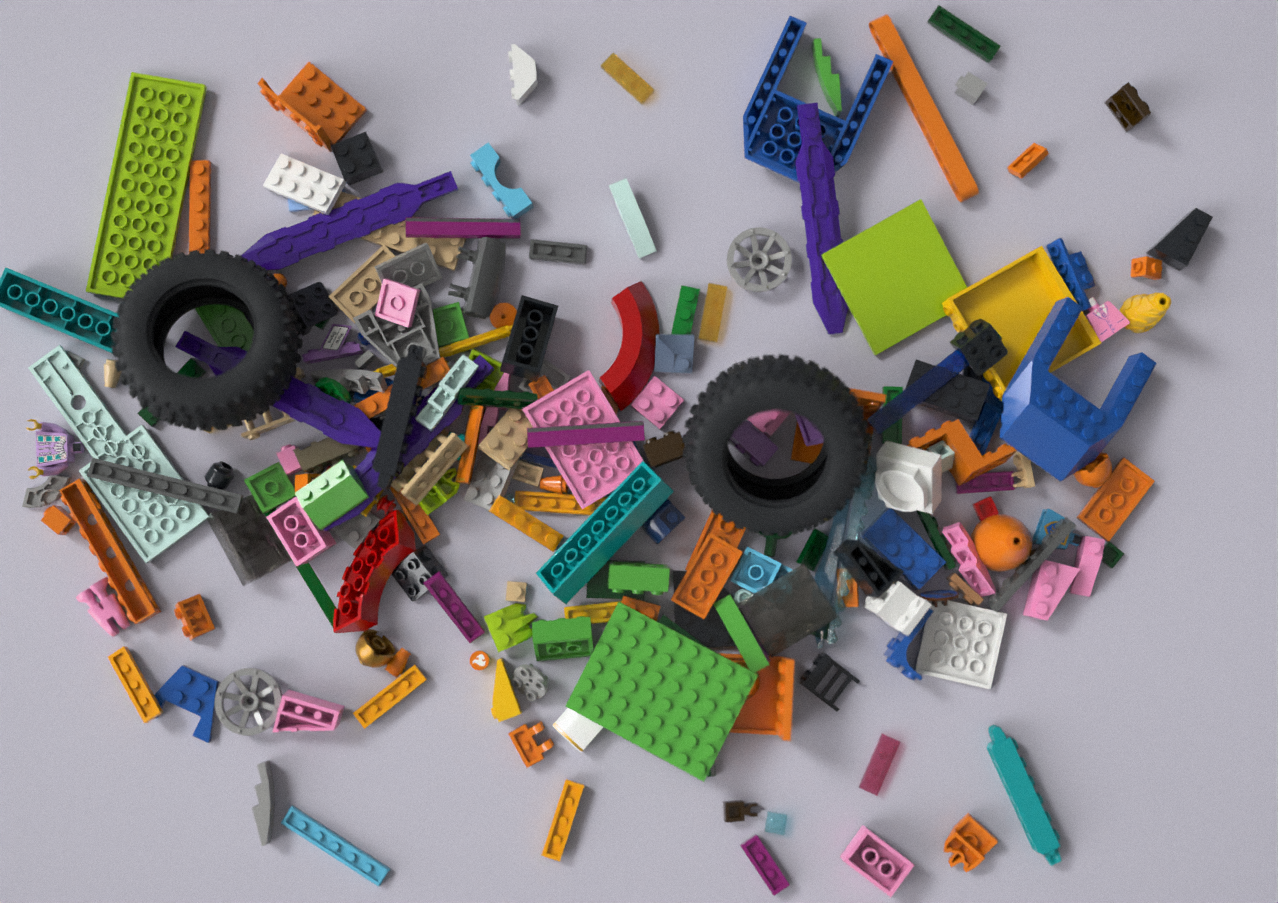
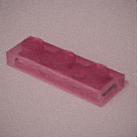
M881 733L860 781L859 788L876 796L878 795L900 745V741Z

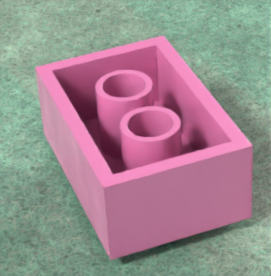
M297 497L267 516L268 521L296 567L307 564L336 544L329 530H320L301 507Z
M862 825L840 856L845 863L890 897L893 896L914 866L909 859L864 825Z

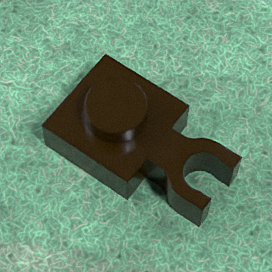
M743 800L723 801L724 822L745 821V815L757 817L758 813L750 812L751 807H756L757 803L750 802L744 805Z

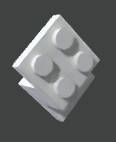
M897 580L879 598L867 596L863 605L865 609L876 614L891 628L906 636L911 633L931 606L928 601L918 597Z

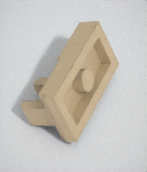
M1016 451L1013 456V463L1018 472L1012 473L1011 477L1017 476L1020 481L1013 484V487H1024V489L1035 487L1030 459Z

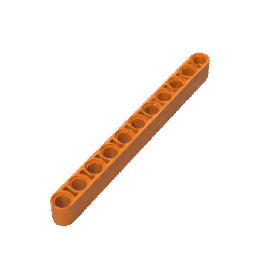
M885 14L869 22V29L883 57L893 61L890 70L957 200L963 202L978 195L977 184L890 17Z

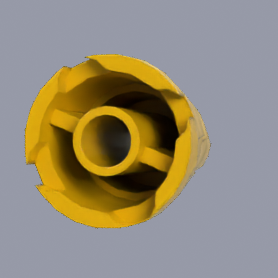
M1155 292L1149 295H1134L1125 300L1119 310L1130 322L1125 328L1127 330L1130 329L1133 333H1144L1151 330L1171 305L1170 297L1164 293Z

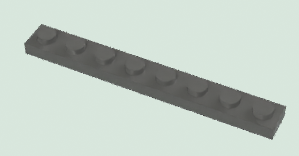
M92 458L87 477L239 514L244 497L241 494Z

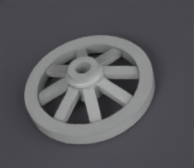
M761 227L751 228L740 233L732 241L727 253V268L730 276L740 287L751 292H767L778 287L786 279L792 263L791 251L784 238L773 230ZM756 236L769 237L762 251H759ZM749 237L753 253L740 245L743 240ZM775 241L782 249V252L767 256V252ZM735 250L749 260L734 263ZM784 258L783 270L768 264V262ZM759 259L762 263L756 264L755 260ZM751 267L744 279L736 271L738 268ZM764 269L778 275V277L768 283ZM756 271L759 273L762 285L749 283Z
M244 668L229 674L217 689L215 696L217 716L227 729L236 734L255 735L261 733L275 723L282 699V691L275 678L261 669ZM253 675L250 691L240 679L241 676ZM259 678L269 684V687L257 693ZM234 681L242 695L229 693L226 690ZM273 691L274 705L261 701V698ZM250 697L254 700L253 704L249 703ZM226 698L239 701V704L225 712L223 701ZM258 707L272 711L267 721L264 722ZM243 709L244 713L238 726L229 719V716ZM252 711L258 726L245 728Z

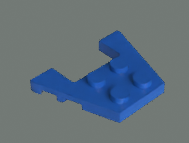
M182 665L154 696L161 708L168 701L200 716L201 718L192 736L207 743L211 742L215 696L219 681Z

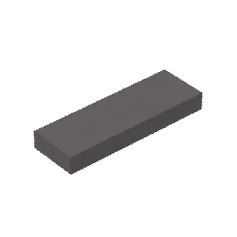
M531 239L529 259L586 264L587 245Z

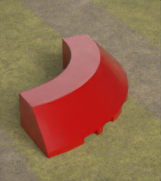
M642 281L625 288L611 299V304L620 321L622 341L618 356L611 367L599 377V383L620 411H623L637 398L647 384L655 367L656 334H660L659 321L653 300Z
M396 509L379 521L380 525L374 531L370 530L367 533L368 536L365 542L360 544L353 553L355 558L351 566L346 567L342 577L344 583L340 588V592L337 593L339 603L338 608H334L333 633L360 632L378 625L380 599L390 575L406 556L416 550L414 532L399 510Z

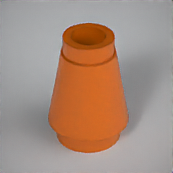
M562 475L540 479V489L560 494L568 492L569 487Z
M401 647L386 664L385 670L395 677H398L399 674L402 675L411 653Z

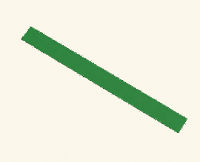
M274 508L273 510L265 513V517L267 518V516H269L277 509ZM309 562L297 566L296 568L333 627L334 608H337Z

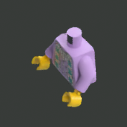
M35 419L27 420L35 424L33 429L26 428L27 430L34 431L39 429V431H36L37 467L32 466L27 470L36 471V475L29 476L30 479H36L39 475L42 477L58 475L67 469L70 463H74L75 454L84 453V444L82 442H74V436L69 435L66 429L54 423H38Z

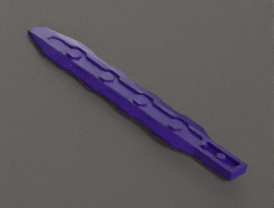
M818 102L801 104L797 106L802 145L795 165L797 181L800 183L801 213L805 223L807 244L805 245L812 280L810 282L812 301L827 333H843L848 305L821 254L843 243L838 216L840 215L839 202L836 199L834 183L833 156L822 142Z
M451 171L416 185L395 183L380 189L379 192L344 203L343 206L331 210L329 215L319 213L293 226L283 227L265 234L241 256L246 258L248 262L250 259L255 261L256 266L258 264L266 270H280L316 253H324L334 249L335 246L349 240L367 236L372 231L405 221L406 217L412 218L424 203L458 190Z
M187 331L183 332L175 346L177 349L208 364L215 376L235 367L247 354V351L239 347H217ZM290 376L292 378L289 383L290 387L288 390L283 388L284 394L280 395L281 399L278 402L275 401L276 403L273 407L289 414V417L301 423L304 422L322 431L324 435L341 444L377 448L381 431L359 408L343 400L339 401L320 391L319 388L312 384H306Z
M481 355L473 361L479 367L465 388L471 387L475 389L495 370ZM438 387L434 388L421 401L416 416L412 418L413 431L411 436L408 435L407 439L409 448L407 454L403 455L402 460L404 468L418 454L420 455L445 427H449L462 414L464 405H458V398L432 432L416 421V417L428 404L427 401ZM373 448L355 468L369 498L323 529L324 531H328L358 516L382 490L377 485L379 473L373 469L377 448Z

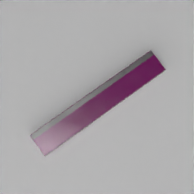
M406 217V238H521L520 219Z
M644 421L527 428L528 448L644 441Z

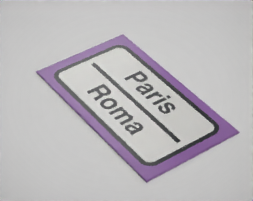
M332 324L319 350L339 352L352 326Z

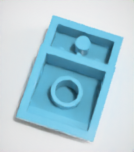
M747 547L730 581L784 609L801 574Z

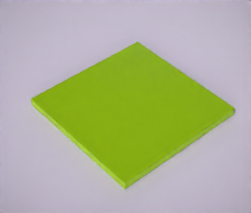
M922 199L917 200L821 254L874 355L881 353L946 316L942 303L949 297L967 288Z

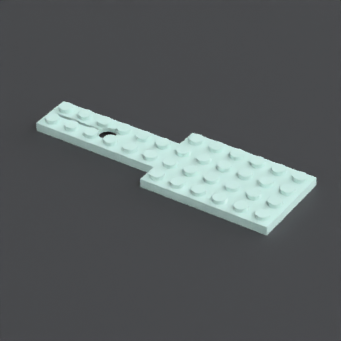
M57 346L28 367L93 458L184 480L144 425H140L128 435L124 432L62 346ZM78 395L83 396L86 400V405L81 410H76L72 406L74 397ZM91 462L79 470L145 563L154 560L211 517L203 505L87 477Z

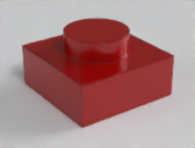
M991 496L972 504L979 521L999 514Z

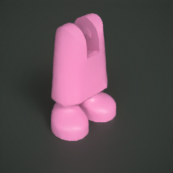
M105 577L80 593L76 599L78 602L87 603L90 607L88 610L90 615L108 634L115 637L119 634V630L113 622L114 620L123 629L128 628L130 623L115 594L108 595L106 588L109 586V578ZM95 594L101 600L100 602L95 599Z

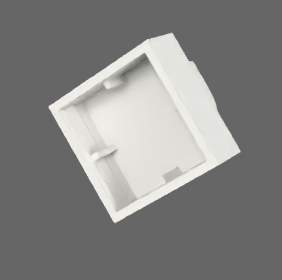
M886 441L876 454L877 471L875 474L878 499L883 500L888 508L904 512L919 510L933 514L942 500L941 455Z

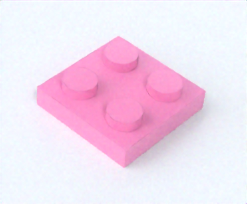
M387 278L383 279L375 316L405 327H412L420 290Z
M654 376L630 406L660 430L684 399Z

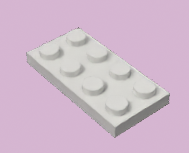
M280 154L263 186L272 192L329 215L346 182L344 179Z

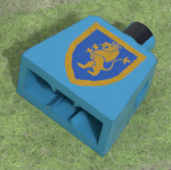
M1043 509L1032 538V544L1041 545L1044 536L1051 534L1057 522L1061 519L1064 520L1065 517L1051 509ZM1072 531L1056 549H1067L1068 544L1079 546L1082 536Z

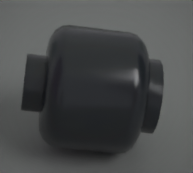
M223 461L213 463L205 474L207 486L225 490L234 478L233 468Z

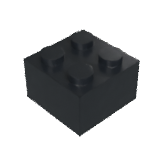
M366 132L331 145L342 176L348 186L383 173L372 142Z

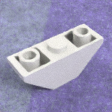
M511 44L512 51H508L509 63H513V69H510V79L514 81L511 94L512 99L516 100V104L521 105L538 86L537 68L534 59L516 44Z

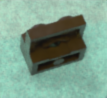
M1129 82L1104 102L1126 133L1151 115L1148 104L1142 101L1137 89L1131 86ZM1126 104L1130 106L1131 110L1127 109Z

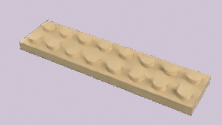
M341 192L332 210L343 206L344 203L361 198ZM314 210L313 215H316V214H319V213H322V212H319V211H317V210ZM406 220L395 225L390 224L360 238L380 246L385 245L387 248L400 253L427 243L436 264L455 271L459 261L456 255L461 254V252L457 251L458 247L463 248L466 238H406Z

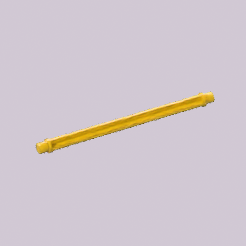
M506 325L440 347V358L452 356L508 337L513 325ZM393 364L377 368L373 372L382 373L383 377L386 378L395 375L396 367Z

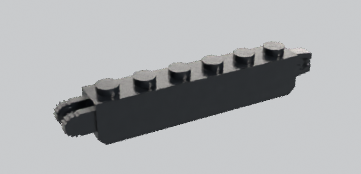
M411 345L407 357H402L398 360L373 463V469L379 473L377 485L382 490H389L394 477H398L399 473L402 474L404 469L403 455H406L408 452L409 443H407L408 435L411 436L413 431V424L411 422L413 416L417 414L418 405H416L417 398L421 397L423 389L420 385L422 378L425 379L427 374V367H425L426 364L423 362L424 348L421 346Z

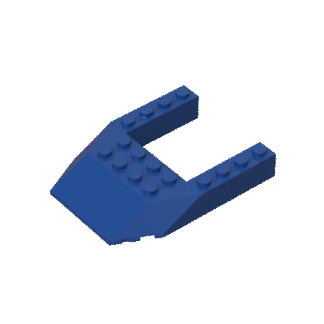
M790 15L743 115L744 158L799 183L797 181L795 161L802 142L797 106L807 103L777 90L807 25L806 22ZM878 54L875 55L845 121L818 109L822 142L833 156L835 172L847 164L892 66L893 61Z
M1069 297L1055 302L1003 393L1002 402H1004V409L1001 414L1002 427L1000 429V439L1059 481H1063L1096 459L1123 426L1157 364L1143 352L1129 356L1100 409L1051 374L1048 369L1083 309Z

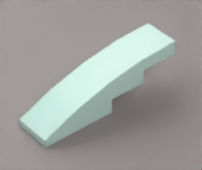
M627 178L609 185L638 258L656 252Z
M462 355L439 383L438 389L429 398L428 404L416 417V421L432 432L458 398L460 388H465L479 366L465 355Z

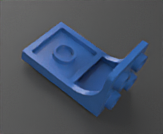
M930 608L908 636L899 633L896 638L893 637L886 645L888 649L883 654L887 657L885 660L887 663L897 669L900 667L902 669L901 673L913 681L915 679L921 681L923 677L910 667L906 652L910 642L934 612Z

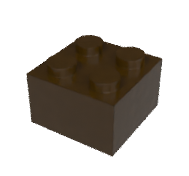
M675 430L666 432L663 438L658 440L657 437L646 440L643 450L651 469L683 458L685 444L682 442L683 439L680 431L676 433Z

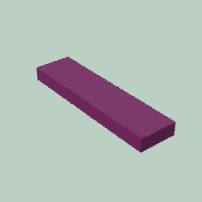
M440 571L424 582L426 588L469 643L485 633L484 628Z

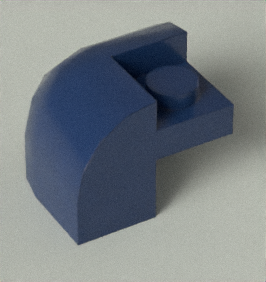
M667 498L641 527L658 545L686 517Z

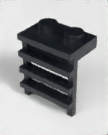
M822 652L814 658L811 668L802 674L799 683L838 712L839 708L834 705L835 701L851 680L859 684L860 680L832 660L829 655ZM834 665L838 668V671L819 694L815 689ZM843 672L848 677L830 701L827 700L824 696Z

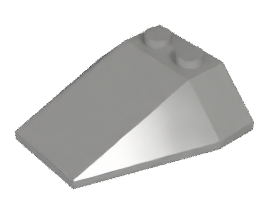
M422 283L413 287L419 289L420 294L412 327H405L377 317L375 312L372 313L371 310L353 318L362 336L396 368L398 360L402 357H407L411 345L424 348L423 362L426 364L425 366L440 359L432 303Z

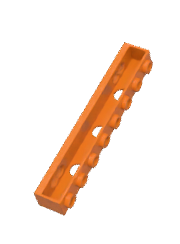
M79 478L60 489L62 502L69 507L71 518L80 526L81 529L79 531L82 537L88 540L90 544L89 550L94 556H97L99 560L98 565L109 577V585L118 593V601L126 607L129 620L135 624H141L160 613L161 610L86 480ZM90 514H93L97 520L95 525L88 523V516ZM109 547H112L116 554L114 558H109L106 554ZM128 580H131L135 587L133 591H128L125 588V583Z

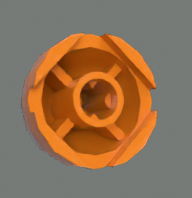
M1101 452L1094 461L1075 472L1073 475L1081 485L1098 488L1103 486L1112 472V464L1108 454Z

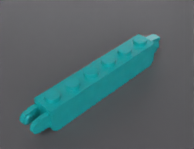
M991 725L987 731L992 742L988 743L986 749L1032 849L1042 854L1049 865H1055L1062 861L1058 850L1061 847L1058 842L1060 836L1056 829L1051 827L1050 822H1052V819L1041 805L1044 803L1039 793L1035 792L1033 787L1035 782L1032 776L1028 775L1025 770L1027 765L1022 756L1019 757L1017 752L1019 747L1015 739L1005 735L1001 727Z

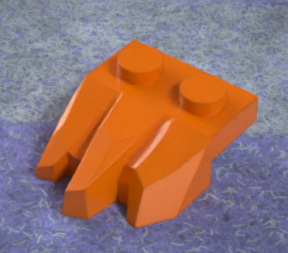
M967 813L953 827L945 841L943 851L946 853L952 852L948 860L951 867L963 862V869L965 872H968L985 859V854L998 843V839L971 814Z

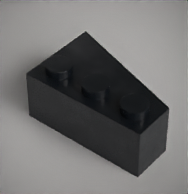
M1198 208L1193 209L1146 253L1158 260H1162L1163 263L1178 271L1188 266L1213 216Z
M846 539L833 552L866 596L879 598L904 572L859 540Z

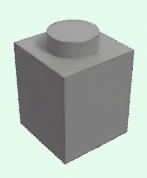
M968 72L965 77L961 76L955 84L958 87L955 94L974 105L987 83Z

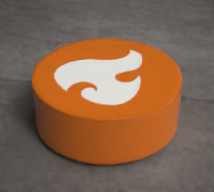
M476 651L470 656V665L475 670H483L489 665V656L484 651Z

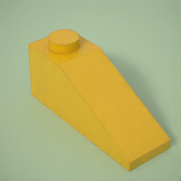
M503 658L497 660L492 700L493 707L491 708L493 718H497L498 722L522 713Z

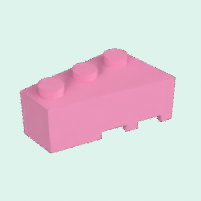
M1045 560L1032 575L1023 615L1048 621L1080 569Z
M288 690L282 695L273 732L335 730L340 724L345 706Z

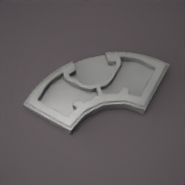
M52 475L41 486L27 488L22 507L38 508L53 503L62 496L59 490L69 485L71 478Z

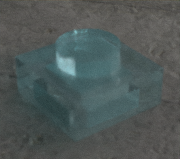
M767 811L764 831L784 835L787 814Z

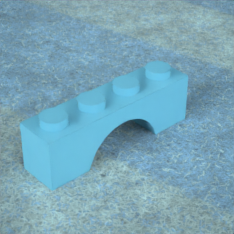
M489 142L470 155L472 162H470L471 166L476 172H481L483 175L481 177L486 187L491 186L494 191L492 195L497 202L501 201L504 204L503 210L508 217L512 216L514 219H518L533 208L531 200L522 188L509 189L498 182L496 172L501 161Z

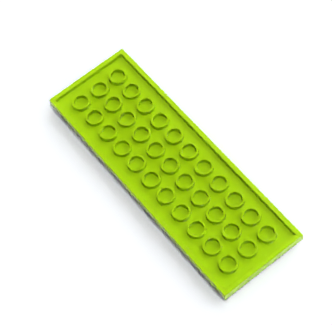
M131 72L86 286L87 293L122 299L127 290L131 291L129 288L131 284H136L135 280L137 278L141 279L139 276L142 273L147 274L146 270L152 269L151 266L154 264L159 266L160 261H165L167 257L173 258L190 174V163L194 155L207 91L206 85Z

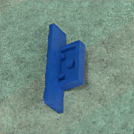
M1062 238L1047 244L1046 247L1054 266L1077 304L1083 308L1082 311L1091 308L1084 290L1096 285L1082 252L1069 255Z

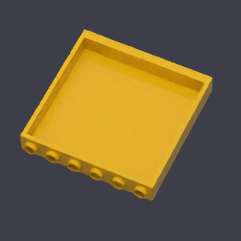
M1040 246L949 297L942 305L945 314L950 316L953 321V327L958 333L963 332L973 321L979 318L990 323L1008 353L984 372L983 377L991 384L994 395L1002 401L1003 393L1055 302L1067 297L1074 302L1076 300L1046 251ZM1082 311L1049 367L1048 371L1050 373L1101 344L1100 339Z

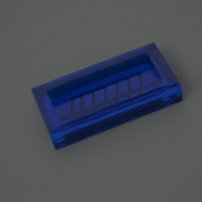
M524 452L519 458L523 461L557 469L553 460Z

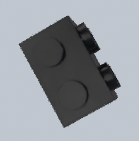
M321 282L314 283L287 295V297L291 296L294 301V308L292 310H298L299 317H297L296 324L302 325V336L310 333L314 325L336 316L339 312L335 303L328 297L329 293Z
M981 318L973 321L967 329L958 333L950 341L952 347L963 354L974 373L978 376L986 372L1008 353L992 325Z
M426 545L412 552L392 572V576L411 601H416L428 591L424 585L426 580L439 571L444 578L448 574Z

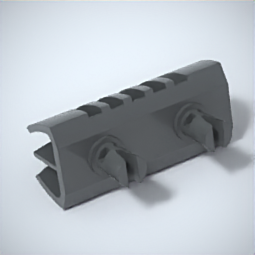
M482 237L478 241L475 251L458 247L457 251L463 254H457L456 258L471 261L473 264L472 273L467 288L451 283L449 288L456 291H449L448 295L464 299L465 304L462 314L465 316L486 319V317L490 316L500 291L505 265V243L489 237Z

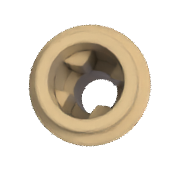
M106 359V363H104V386L116 388L122 371L118 372L115 368V361L117 360Z

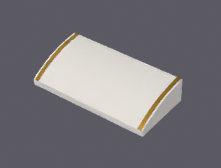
M569 708L552 725L580 752L587 747L603 728Z

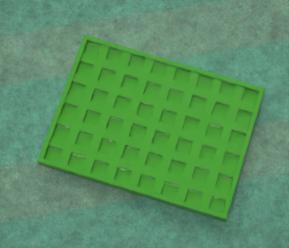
M618 602L566 707L704 782L758 674L622 602Z

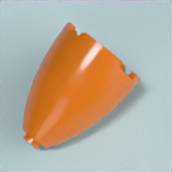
M997 514L980 521L970 536L979 558L988 570L994 572H1004L1017 568L1026 561L1032 549V536L1029 529L1022 521L1010 515Z

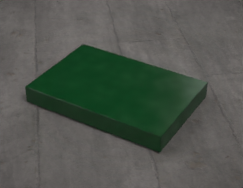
M608 560L587 582L586 598L623 599V595L644 600V594H635L631 590H624V593L612 592L607 583L609 561L645 563V561Z

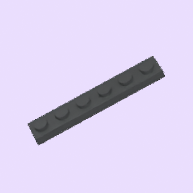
M1065 517L1064 520H1059L1052 533L1044 536L1041 545L1030 552L1029 558L1015 569V573L1011 577H1007L1003 581L1002 587L995 594L990 595L987 603L995 612H998L1073 531L1076 525L1069 518Z

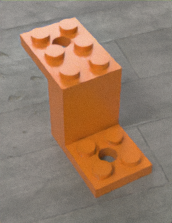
M959 419L953 422L948 420L940 426L941 428L937 430L932 428L925 433V436L912 438L909 441V445H907L927 451L928 447L943 440L955 452L953 466L949 471L959 486L1006 463L1017 451L1006 443L996 449L997 452L992 454L990 451L982 456Z

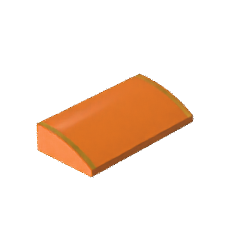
M470 406L464 440L468 447L460 455L461 459L455 482L468 485L471 483L481 424L485 414L483 406Z

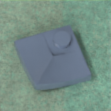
M656 334L654 372L692 373L694 334Z

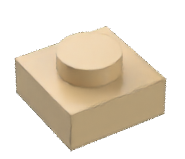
M507 581L506 600L525 602L527 583Z

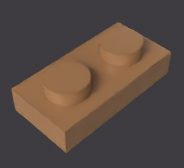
M951 573L946 578L950 582L948 585L954 591L959 590L964 595L962 598L969 605H980L984 600L956 573Z

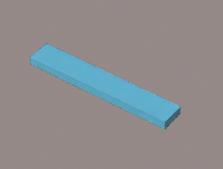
M293 805L281 821V824L378 887L390 871L389 867Z

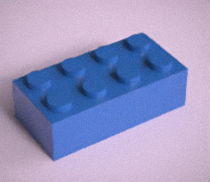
M886 508L860 535L882 558L889 560L891 564L902 569L904 572L901 576L915 590H920L946 563L892 508Z

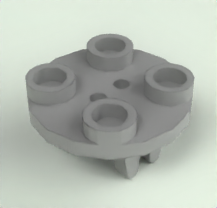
M532 663L520 665L514 670L511 685L525 695L528 700L535 701L546 694L548 690V677L544 676Z

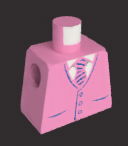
M1094 297L1088 300L1091 308L1088 309L1090 313L1085 315L1101 342L1130 323L1110 301L1099 306Z

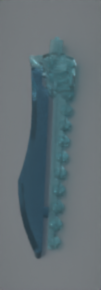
M865 432V434H870V438H871V442H872L873 434H871V433H866V432ZM871 442L866 446V449H870ZM871 453L868 461H864L867 465V471L865 475L860 474L861 485L859 488L854 487L856 492L854 493L846 539L860 541L857 534L865 528L861 517L866 516L869 512L865 500H870L872 497L871 492L874 490L875 473L877 471V459ZM846 499L848 504L843 510H836L837 514L833 517L826 548L814 577L812 616L815 622L814 631L816 632L815 639L818 649L824 647L830 614L832 616L827 643L836 644L838 641L835 628H839L842 624L838 614L846 608L842 597L847 596L850 592L846 580H851L852 576L841 563L834 605L831 606L840 562L833 552L844 540L851 503L848 499Z

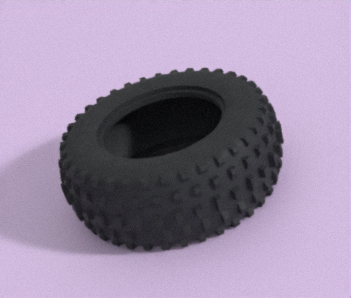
M193 250L189 251V255H185L182 252L174 255V259L167 257L165 261H160L159 266L156 264L152 265V269L146 270L147 274L142 273L139 276L141 279L137 278L135 280L136 284H131L129 287L131 291L127 290L122 298L124 304L119 303L116 313L119 317H114L113 323L116 331L112 332L111 337L116 346L112 347V354L114 357H118V360L115 361V368L118 372H123L120 379L124 386L129 384L130 391L128 393L132 398L137 397V400L140 402L139 405L144 410L148 407V411L154 417L159 418L160 416L161 420L167 421L170 425L174 423V426L181 427L182 425L183 428L196 431L197 427L201 431L206 432L212 431V427H215L216 430H227V425L239 427L243 425L242 421L244 420L249 422L251 419H257V413L262 415L270 410L268 405L273 406L276 403L275 401L278 402L281 399L280 395L282 396L285 392L283 388L288 390L290 387L289 383L292 380L290 376L295 377L297 372L295 363H300L301 361L298 349H301L303 346V340L298 338V335L303 331L302 325L296 324L299 313L297 309L292 310L294 308V301L291 296L286 297L287 292L284 285H278L279 281L272 273L268 274V270L264 267L262 268L258 264L256 266L255 261L250 259L248 262L246 258L239 254L233 257L229 252L222 250L220 254H217L214 250H205V253ZM205 305H226L240 310L253 321L254 335L251 346L244 358L229 371L209 378H193L181 375L166 366L164 346L167 335L175 322L187 312Z
M768 354L763 355V359H760L759 356L754 357V359L751 357L747 359V363L744 360L740 362V365L738 363L733 364V368L729 367L727 373L724 370L721 371L715 378L716 382L711 380L708 383L706 393L703 391L699 393L698 405L694 404L691 407L689 413L693 416L685 421V428L689 430L683 435L682 441L687 443L685 449H683V457L687 458L685 460L686 471H691L688 474L692 486L696 485L694 489L702 498L705 505L709 504L715 515L720 513L725 522H734L736 528L742 530L748 528L749 532L753 534H758L760 531L763 532L764 536L774 535V533H778V536H783V533L784 535H789V532H792L794 535L798 534V531L799 533L804 532L805 528L809 531L812 529V526L815 528L819 524L826 523L825 519L830 520L837 514L836 510H843L848 504L846 499L851 501L856 492L854 487L859 488L861 485L860 474L865 475L867 471V465L864 461H868L870 449H866V446L871 442L870 434H865L866 428L869 426L867 420H862L864 418L862 405L857 406L859 403L853 392L850 393L851 390L846 386V383L840 381L841 379L837 375L834 377V374L826 367L820 369L819 365L812 360L805 363L804 359L799 356L789 359V355L779 354L778 358H774V355H769L768 357ZM768 411H787L798 414L810 421L819 430L824 442L819 455L808 468L791 477L769 479L748 472L732 456L728 443L736 429L747 419L757 414Z

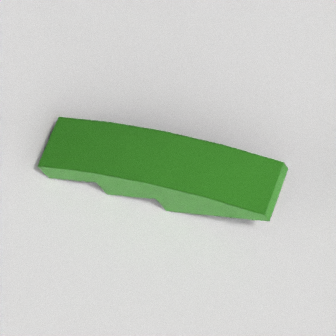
M815 38L811 46L818 81L826 101L834 115L838 117L842 111L839 74H831L830 56L822 55L821 38Z
M729 594L713 603L749 670L755 673L768 666L769 663L731 595Z

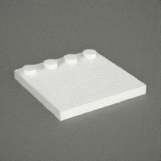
M947 600V606L942 605V601H937L938 607L936 608L932 605V601H929L931 604L930 609L934 612L923 626L914 671L920 674L991 689L1007 613L995 612L994 610Z

